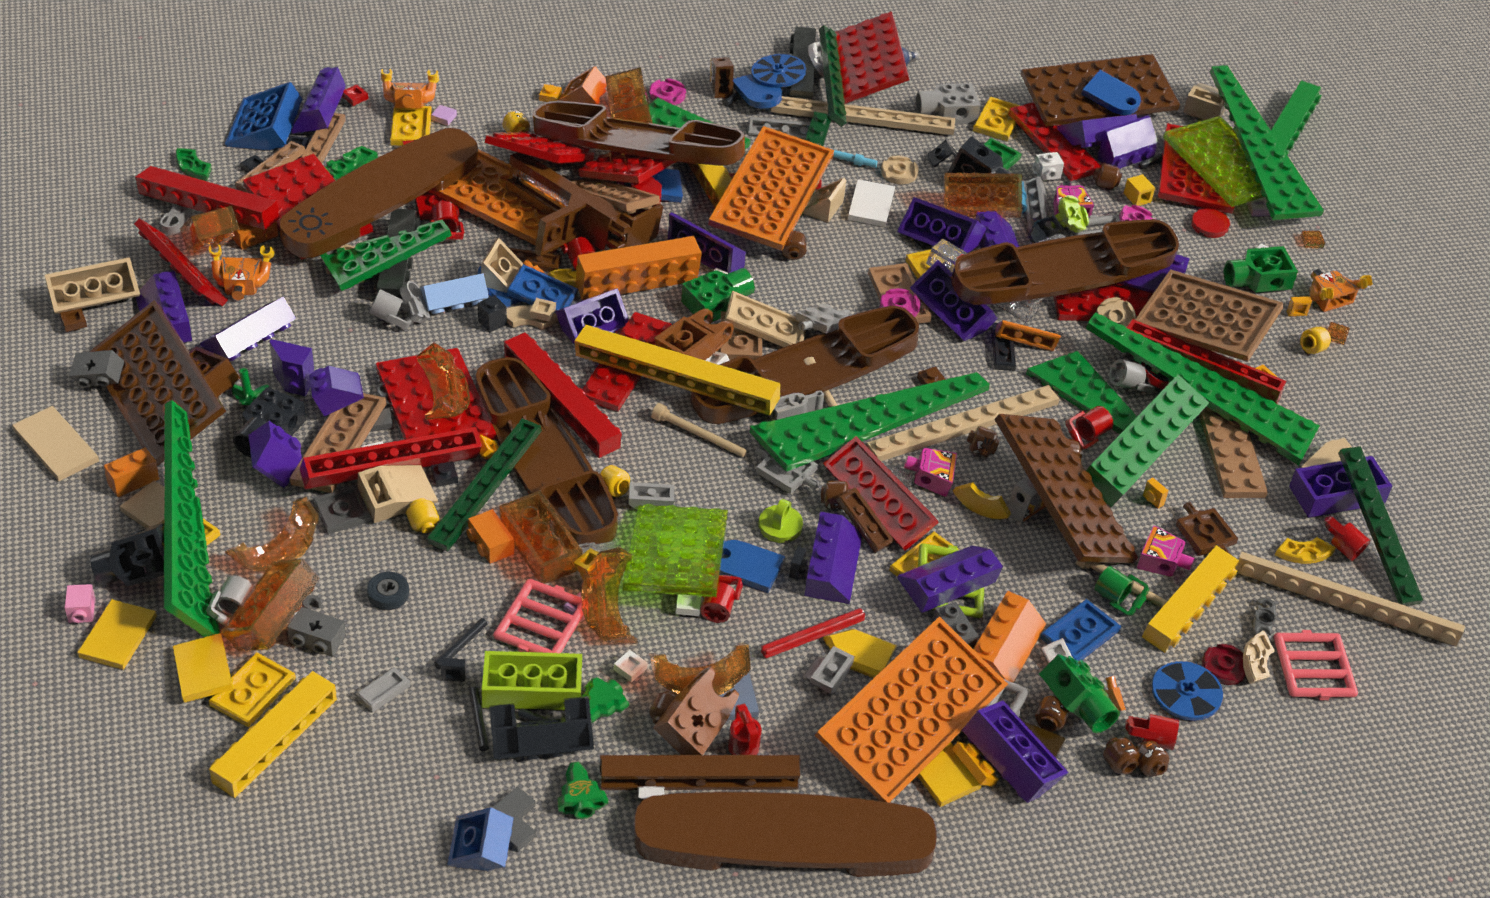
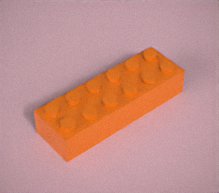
M690 236L578 255L576 287L579 289L578 291L583 301L617 288L620 294L682 284L698 277L702 252L695 237Z

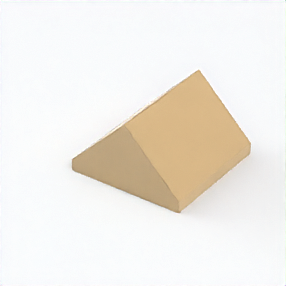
M841 178L817 189L807 203L803 214L828 223L844 201L846 179Z
M500 238L496 239L481 263V274H484L487 288L507 293L509 286L523 263Z

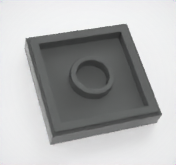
M357 486L313 498V504L327 534L372 522L371 515Z

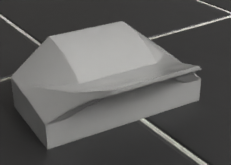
M630 482L629 505L642 512L662 513L674 506V485Z
M833 646L827 656L814 661L804 676L817 687L832 694L836 692L846 678L853 664L854 656Z

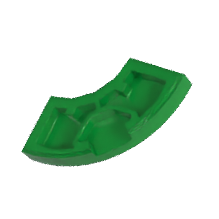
M177 148L176 160L181 171L190 177L208 181L212 170L211 164L198 159L197 152L194 149Z

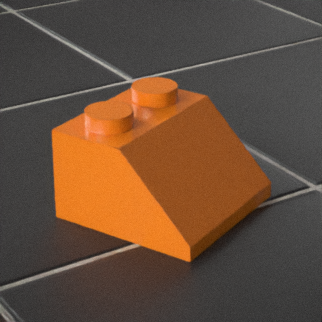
M594 66L572 79L558 101L598 104L600 102L599 98L606 92L605 88L609 81Z

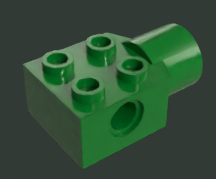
M1278 246L1247 249L1244 259L1227 260L1225 262L1223 274L1228 287L1248 286L1254 292L1291 290L1294 286L1298 270L1285 247Z
M740 268L728 274L715 270L682 283L681 302L692 314L703 309H709L713 312V321L721 318V312L727 311L732 291L749 296L755 291L754 281L749 271L745 268Z
M1057 654L1039 673L1041 678L1063 706L1081 718L1093 733H1100L1110 728L1119 718L1120 711L1108 698L1109 695L1103 689L1105 687L1104 684L1097 677L1092 676L1089 672L1091 668L1083 660L1078 661L1071 656L1066 657Z

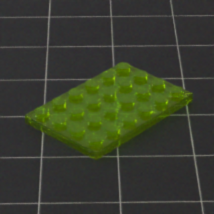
M1221 116L1172 129L1164 133L1163 138L1231 207L1265 197L1260 192L1262 188L1260 184L1256 183V174L1251 171L1249 162L1245 157L1234 129Z
M639 505L623 579V591L717 597L728 510L676 507L674 505Z

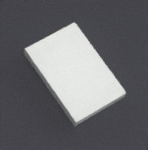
M858 180L848 220L886 227L895 186Z

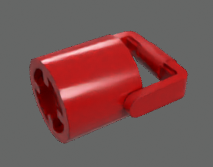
M447 201L436 203L431 209L432 220H430V223L443 219L452 236L446 239L462 240L464 237L463 223L458 220L455 205Z
M581 236L568 242V245L560 246L563 253H567L575 270H577L578 255L595 253V246L588 239Z
M1096 406L1086 413L1081 411L1067 419L1065 425L1072 440L1079 442L1080 449L1084 450L1098 442L1099 436L1112 429L1113 419L1107 409L1102 406ZM1075 419H1076V422H1075V423H1076V428H1075L1074 424L1072 423V421L1075 420ZM1084 438L1090 442L1084 445L1081 439Z
M1331 515L1324 519L1326 529L1334 535L1331 544L1350 561L1355 560L1369 546L1371 540L1351 522L1343 526Z
M708 575L701 593V597L704 598L700 610L702 616L715 623L727 621L730 618L734 600H739L743 587L742 579L727 575ZM730 585H737L736 590H734Z
M745 703L736 705L735 720L731 723L729 731V752L732 755H757L761 741V725L752 718Z
M1149 714L1147 719L1128 716V719L1125 720V729L1129 735L1144 738L1143 741H1155L1163 749L1173 751L1178 735L1179 720Z

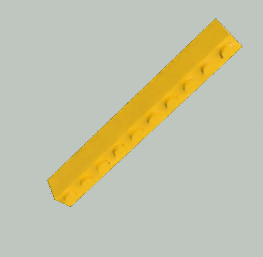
M585 325L575 339V353L578 357L767 415H771L780 399V383L596 327Z

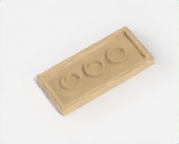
M732 291L729 297L724 321L731 322L735 328L782 347H787L804 340L806 330L802 331L799 329L798 325L800 322L796 320L795 316L735 291Z
M53 406L12 425L16 434L58 481L99 462L98 455Z

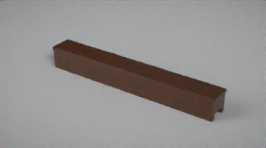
M600 755L601 790H638L637 787L663 786L664 790H798L800 755Z

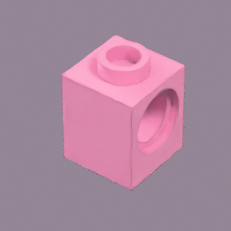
M92 584L67 585L65 611L68 623L93 622L95 595Z

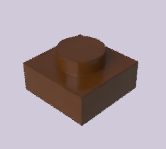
M82 308L60 313L66 332L87 327Z
M936 366L919 371L917 375L922 385L946 380Z

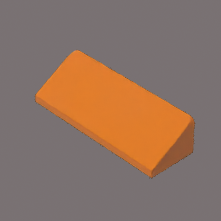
M1002 320L996 326V337L1054 351L1061 338L1059 334Z

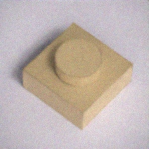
M536 298L530 310V317L550 322L556 310V302Z

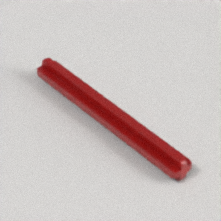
M861 608L847 612L761 646V653L764 658L780 654L865 620V613Z

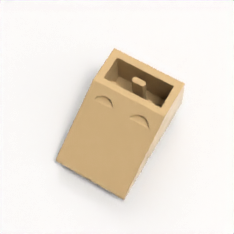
M1199 83L1193 86L1188 94L1183 113L1206 120L1209 123L1218 124L1226 110L1224 107L1225 101L1220 97L1217 88Z
M421 465L377 466L358 472V489L374 523L406 513L409 504L419 498H425L434 504L438 503V499Z

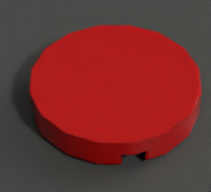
M1200 209L1194 213L1191 220L1193 229L1197 233H1204L1203 236L1208 238L1223 237L1230 228L1229 218L1215 209Z

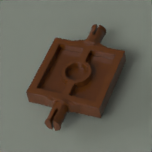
M1186 502L1183 505V508L1189 515L1177 519L1176 526L1199 556L1210 553L1216 545L1229 553L1226 547L1237 544L1238 537L1215 508L1198 511L1191 502Z

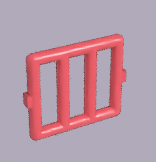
M528 579L496 628L493 637L496 640L517 647L519 652L561 653L586 612L589 601L565 592V589L561 586L556 585L552 587L533 579ZM533 589L578 607L573 615L530 600L527 596ZM522 606L565 622L567 625L563 632H559L519 617L516 614ZM510 624H514L554 639L557 642L553 649L550 650L505 632Z
M1302 630L1301 633L1274 634L1273 638L1290 696L1319 697V700H1329L1330 697H1356L1358 695L1340 634L1312 633L1311 630ZM1285 642H1333L1335 651H1287ZM1290 660H1338L1341 669H1292ZM1295 678L1344 679L1347 688H1297Z

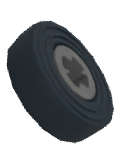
M387 571L378 573L368 582L367 596L369 602L378 609H397L404 605L409 597L408 582L399 573Z

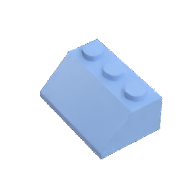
M483 273L420 287L428 311H432V314L444 312V308L450 306L452 310L464 308V303L471 302L472 306L478 305V302L489 298Z

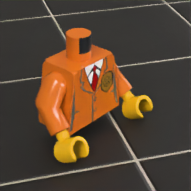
M382 69L381 81L383 82L384 98L393 103L395 108H423L428 102H432L435 97L436 83L439 82L438 71L436 70L434 75H431L430 70L427 71L428 83H392V70L389 69V74H385Z
M218 244L219 251L216 253L212 252L211 245L209 246V254L213 257V261H211L213 278L220 287L225 288V293L231 295L233 299L242 300L244 295L256 294L257 289L269 280L271 268L269 259L274 256V250L271 246L267 254L264 253V245L260 247L263 261L262 258L222 257V260H219L222 254L221 246Z
M1316 269L1310 276L1313 281L1309 288V293L1312 301H1316L1323 312L1354 303L1359 289H1365L1373 285L1372 276L1363 275L1357 280H1350L1338 271L1324 274L1320 269Z

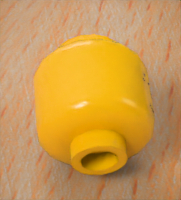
M511 111L504 116L502 126L506 132H529L530 123L522 112Z
M1320 326L1305 330L1300 337L1302 349L1309 354L1323 352L1331 343L1329 332Z
M609 465L600 472L612 497H620L629 490L630 476L625 470L615 465Z
M425 498L412 501L406 511L412 529L417 532L422 531L424 534L433 531L440 520L434 503Z

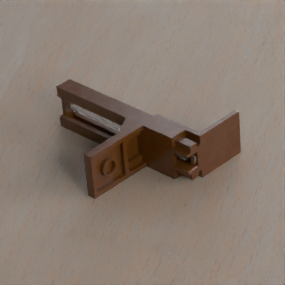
M519 152L510 155V176L506 180L505 189L547 215L541 218L538 224L539 228L534 252L537 255L542 256L580 236L588 239L590 243L603 251L642 245L657 238L663 205L659 204L635 217H631L598 195H591L531 156ZM521 178H524V180L528 181L527 179L529 178V183H532V185H534L537 188H539L538 186L540 185V190H543V192L547 193L548 195H551V197H554V199L558 200L559 202H562V204H565L566 207L560 205L553 199L549 198L548 196L541 193L534 187L530 186L529 184L521 180ZM534 179V181H537V186L535 185V182L533 184L531 180Z

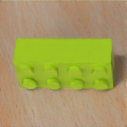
M485 651L482 708H489L490 705L514 703L515 709L564 710V698L581 697L582 654Z

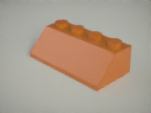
M1007 591L973 650L1003 679L1014 683L1043 632L1046 623L1029 599Z

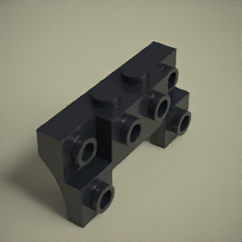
M588 696L564 698L565 718L516 723L514 703L489 706L494 759L524 756L525 760L538 759L539 755L549 754V757L564 756L563 752L594 749Z

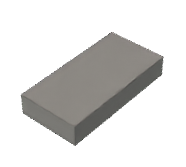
M394 667L357 692L356 698L373 713L409 688L410 681Z

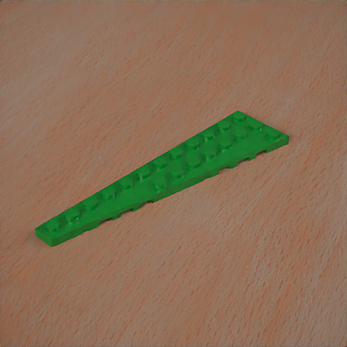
M1228 65L1212 66L1210 74L1220 97L1225 101L1224 107L1230 113L1229 119L1235 125L1234 131L1249 162L1251 171L1256 174V183L1260 184L1262 188L1260 192L1267 200L1266 206L1272 220L1322 216L1324 209Z
M1095 312L1086 326L1087 330L1113 345L1116 349L1123 353L1129 352L1132 354L1134 360L1138 363L1144 362L1152 367L1151 371L1155 374L1161 373L1168 377L1169 383L1179 375L1209 402L1208 408L1219 413L1228 421L1238 422L1241 426L1240 428L1245 432L1252 431L1259 436V441L1264 444L1269 442L1277 448L1276 452L1298 466L1301 463L1320 425L1276 404L1272 400L1258 395L1256 392L1237 384L1235 381L1219 375L1217 372L1201 366L1197 362L1181 356L1177 352L1163 347L1159 343L1145 338L1143 335L1108 319L1104 315Z
M978 372L887 394H878L874 397L778 420L761 422L760 424L750 426L749 433L788 472L837 452L855 436L861 441H865L989 390L990 384Z
M171 400L165 404L164 608L167 612L179 618L185 625L197 631L202 637L219 634L220 630L219 623L206 612L214 594L210 593L209 590L212 576L206 569V565L209 564L201 503L200 498L195 496V489L198 487V483L192 476V471L195 470V463L189 456V453L193 450L190 440L188 416L184 409Z

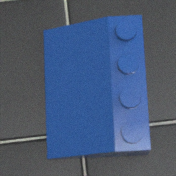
M291 81L243 98L225 145L227 147L271 150L285 146L303 100Z

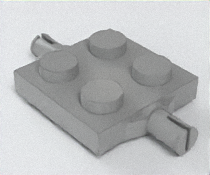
M819 304V306L809 307L797 312L796 320L800 322L798 327L802 331L816 329L827 334L838 329L840 319L850 316L851 312L849 309L841 311L831 308L828 304Z
M761 446L756 448L755 454L764 459L756 467V473L790 494L803 484L808 485L814 490L818 488L819 481L810 477L817 470V463L810 462L786 472Z

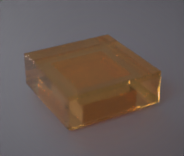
M1302 231L1300 236L1305 248H1324L1325 241L1321 231Z
M1330 322L1327 331L1330 334L1331 341L1344 345L1350 328Z

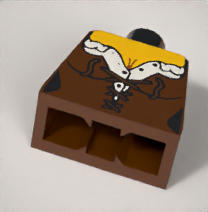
M729 57L711 58L710 83L714 98H728L733 94L734 65Z

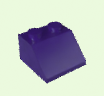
M271 339L272 367L277 380L285 392L306 396L311 388L309 374L314 372L312 348Z
M327 366L316 369L312 374H309L312 397L324 416L364 398L360 375L356 372Z
M268 421L249 434L252 467L284 488L288 485L291 475L302 459L301 444L296 437L290 436L280 426H276Z

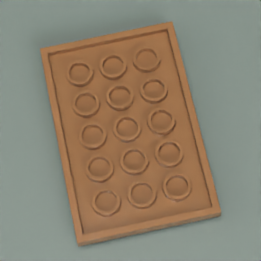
M1170 270L1135 320L1189 344L1248 362L1282 311L1283 302Z

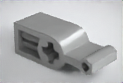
M816 391L806 396L802 393L782 396L768 417L773 421L820 410L823 406L824 393Z

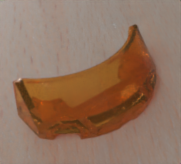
M433 342L416 356L428 377L433 392V408L425 414L426 420L458 416L468 408L470 403L469 387L462 370L456 367L453 361L454 357L449 351Z
M307 497L296 499L292 502V510L286 525L273 540L261 547L259 545L247 547L242 542L233 548L227 549L225 553L245 569L253 571H273L289 566L296 559L303 556L312 544L315 527L319 522V515Z
M621 547L601 551L594 558L596 562L591 572H586L581 589L583 615L589 627L602 640L609 643L638 644V639L630 634L629 626L624 625L618 606L620 582L626 567L632 560V554Z
M744 642L735 645L734 650L721 660L702 667H680L678 664L670 663L667 660L666 654L649 653L655 680L667 690L677 694L709 666L715 670L712 687L717 695H721L734 688V685L747 675L751 669L749 645Z

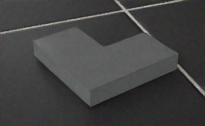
M518 786L493 807L513 817L509 845L517 852L536 837V831L521 819L536 806V801Z

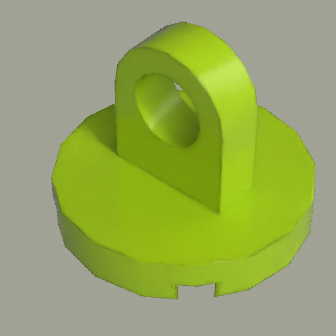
M1067 195L1059 201V213L1055 217L1063 228L1068 227L1073 232L1080 233L1086 229L1089 223L1087 211L1083 205L1080 206L1078 204L1080 201L1076 197ZM1051 222L1052 228L1055 229V228H1056L1055 224H1054L1053 222Z
M781 499L777 505L770 506L761 512L758 526L761 534L768 540L785 543L787 540H790V542L796 540L801 535L803 519L799 512L791 507L790 501Z

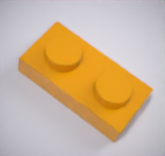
M957 742L952 748L980 785L994 786L999 780L993 773L995 771L994 768L979 756L980 751L976 746L971 743Z

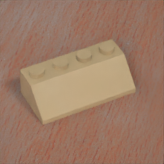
M130 257L45 275L49 297L55 314L140 296Z

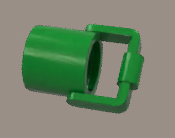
M1109 566L1100 575L1094 590L1109 599V604L1127 616H1132L1147 599L1146 595L1150 588L1132 574L1126 576ZM1134 582L1144 587V589L1138 594L1132 603V607L1127 611L1119 605L1127 598Z

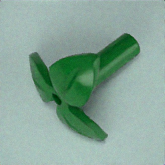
M242 368L239 370L242 387L234 385L231 390L233 396L240 400L238 402L239 405H250L253 402L252 399H256L269 385H263L253 391L248 369Z

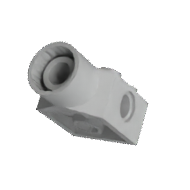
M972 83L937 85L934 91H918L916 93L915 107L918 114L955 118V124L976 123L979 117L981 105Z

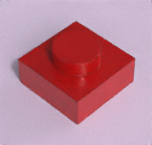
M356 84L345 89L342 98L352 106L368 100V93Z

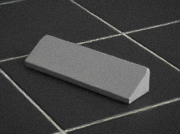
M749 117L748 135L758 136L762 127L765 126L805 140L811 123Z
M1040 176L1024 182V191L1027 194V199L1025 200L1029 233L1034 222L1049 216L1045 186ZM1050 221L1046 222V227L1051 229Z

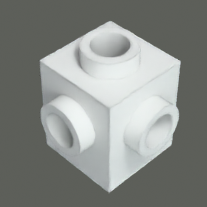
M1057 152L1036 155L1032 168L1034 174L1037 177L1040 176L1042 181L1060 179L1064 163Z

